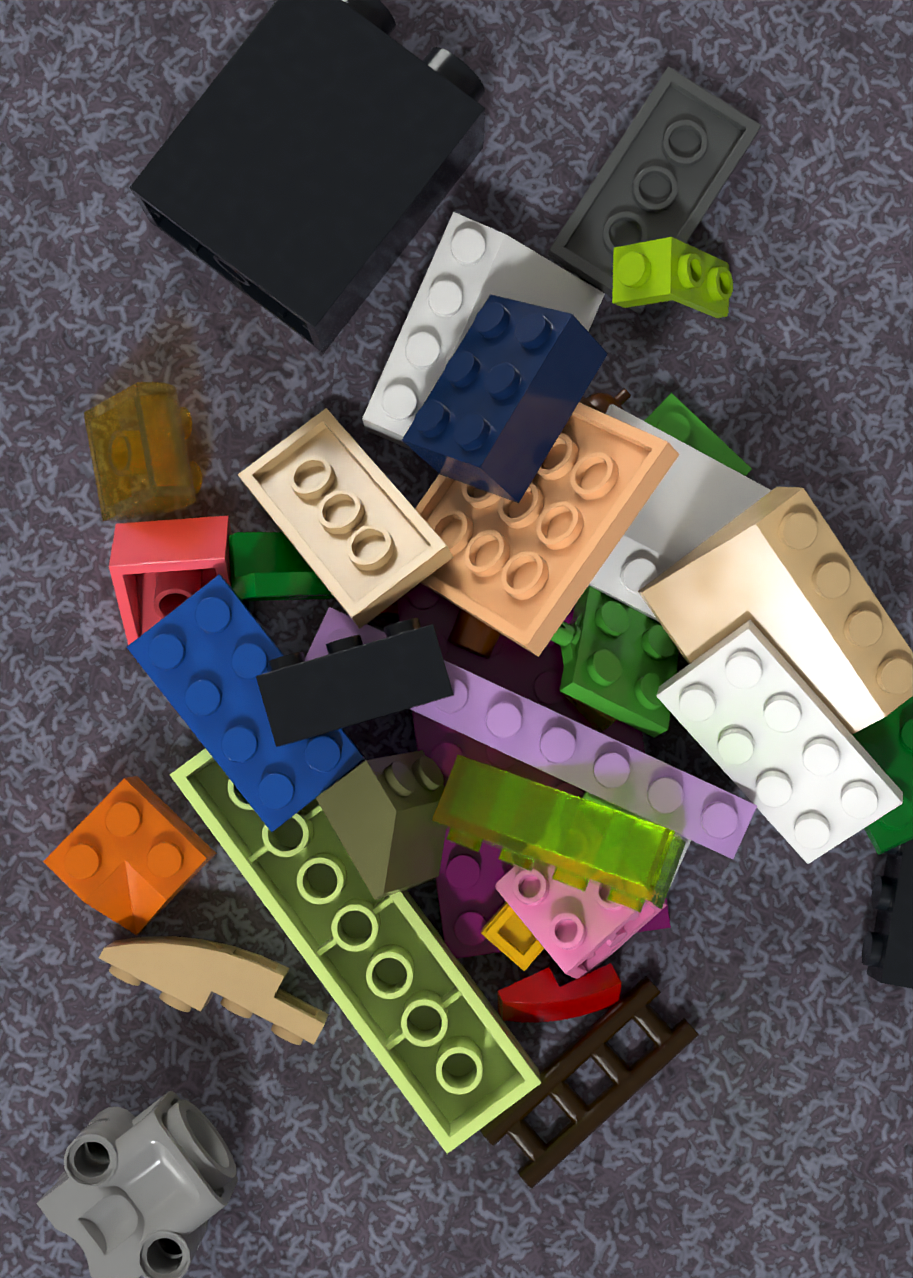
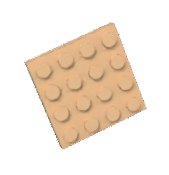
M579 402L519 503L440 474L437 476L415 509L445 542L453 558L420 583L539 657L680 454L669 442Z

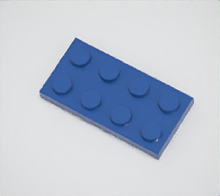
M220 574L126 647L271 832H274L366 759L343 729L276 747L256 676L270 672L268 661L285 655Z

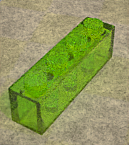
M457 755L432 819L434 822L450 830L446 840L475 852H479L482 843L501 849L499 860L529 872L532 871L535 862L555 869L552 880L582 892L586 891L589 882L610 890L606 900L641 913L644 903L662 909L686 841L674 830L461 755Z

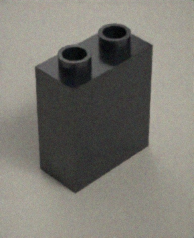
M276 0L129 187L153 225L323 354L483 149L485 107L479 104L478 101L484 95L485 88L479 77L461 59L443 48L433 47L422 61L391 38L389 35L396 27V23L390 11L380 0Z

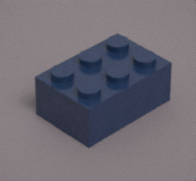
M490 294L484 306L477 313L473 324L456 352L446 364L445 370L428 398L418 410L402 441L440 475L519 503L608 353L573 314Z

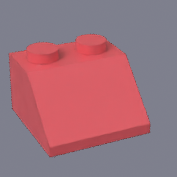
M229 516L117 523L115 525L109 570L128 645L219 574L231 587L228 537L232 532Z

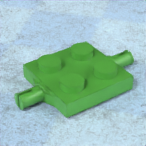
M589 586L575 604L571 622L568 624L563 621L551 638V641L559 644L562 649L564 669L560 692L655 738L667 731L669 727L671 712L656 695L659 686L677 674L679 650L659 622Z

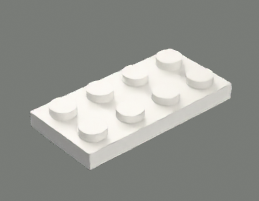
M751 620L740 626L658 688L657 698L749 800L757 805L758 810L807 864L903 803V792Z

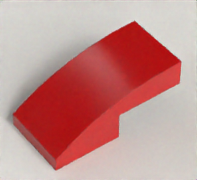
M609 963L559 987L552 971L548 967L498 990V1012L502 1020L513 1022L541 1023L580 1017L602 1010L618 1002L622 982L612 964Z

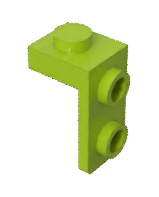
M674 237L614 247L613 304L628 308L673 300L715 318L728 316L729 298L733 292V279L727 262Z

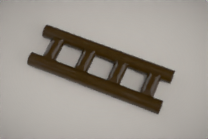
M647 976L641 979L539 1073L541 1078L540 1085L480 1129L483 1136L493 1146L507 1134L530 1159L517 1172L531 1189L699 1035L685 1018L671 1029L649 1005L661 991ZM633 1019L655 1045L629 1067L609 1045L608 1041ZM591 1057L613 1083L592 1103L587 1105L567 1083L566 1079ZM549 1096L571 1122L546 1144L524 1118Z

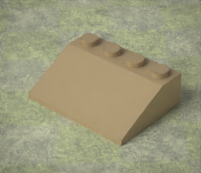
M774 488L638 591L688 664L751 620L851 734L883 719L913 696L912 650L804 488Z

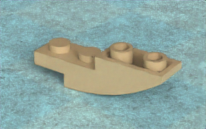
M148 936L115 940L104 947L99 956V959L111 964L109 972L116 978L135 986H139L142 981L162 991L159 998L177 1010L190 1012L191 1008H194L201 1012L209 1003L213 994L216 993L223 997L220 1003L227 1010L244 1018H251L254 1013L273 1023L271 1031L274 1034L296 1045H301L303 1040L314 1045L329 1015L280 989L290 968L262 955L232 945L196 938Z

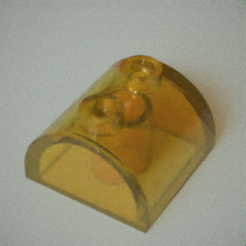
M137 382L84 412L103 521L126 520L166 513L189 506L196 501L195 494L200 491L202 486V473L199 465L194 461H189L186 440L192 432V418L187 408L179 406L175 386L160 382Z

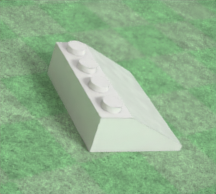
M453 212L363 415L362 420L365 430L412 450L402 439L490 294L573 314L589 332L605 293L510 236Z
M612 404L606 412L607 415L669 442L680 455L588 587L591 586L659 622L638 591L772 490Z

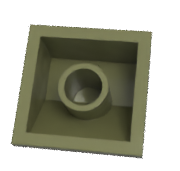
M423 750L366 760L316 797L375 900L431 882L439 876L451 797L443 785L444 778L440 768L431 758L425 755Z

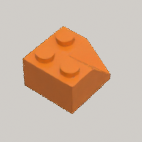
M138 776L124 778L43 862L84 903L135 935H138L217 853Z

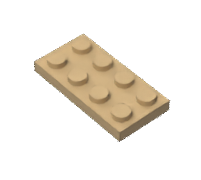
M327 408L238 474L248 490L359 629L453 558L445 542Z

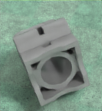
M168 1091L136 1117L127 1109L121 1107H108L100 1111L67 1147L64 1155L65 1171L58 1178L55 1185L36 1204L55 1229L67 1234L80 1245L87 1258L92 1278H139L141 1275L145 1278H182L188 1271L196 1251L205 1236L208 1219L228 1204L238 1183L237 1169L228 1146L209 1119L194 1104L180 1099L175 1092Z

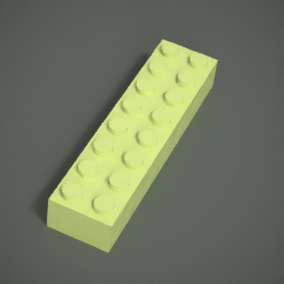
M206 748L170 774L171 778L447 1154L541 1084L538 1067L460 961L449 950L443 938L409 892L404 890L377 900L373 898L316 798L274 832H271Z

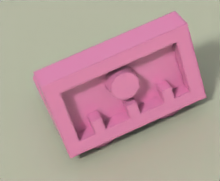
M581 811L574 812L497 881L495 885L496 890L562 971L576 979L594 971L667 906L655 890L640 879Z

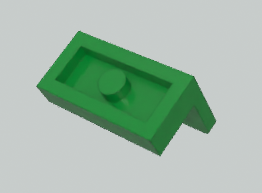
M236 532L229 535L231 588L242 602L335 599L283 532Z

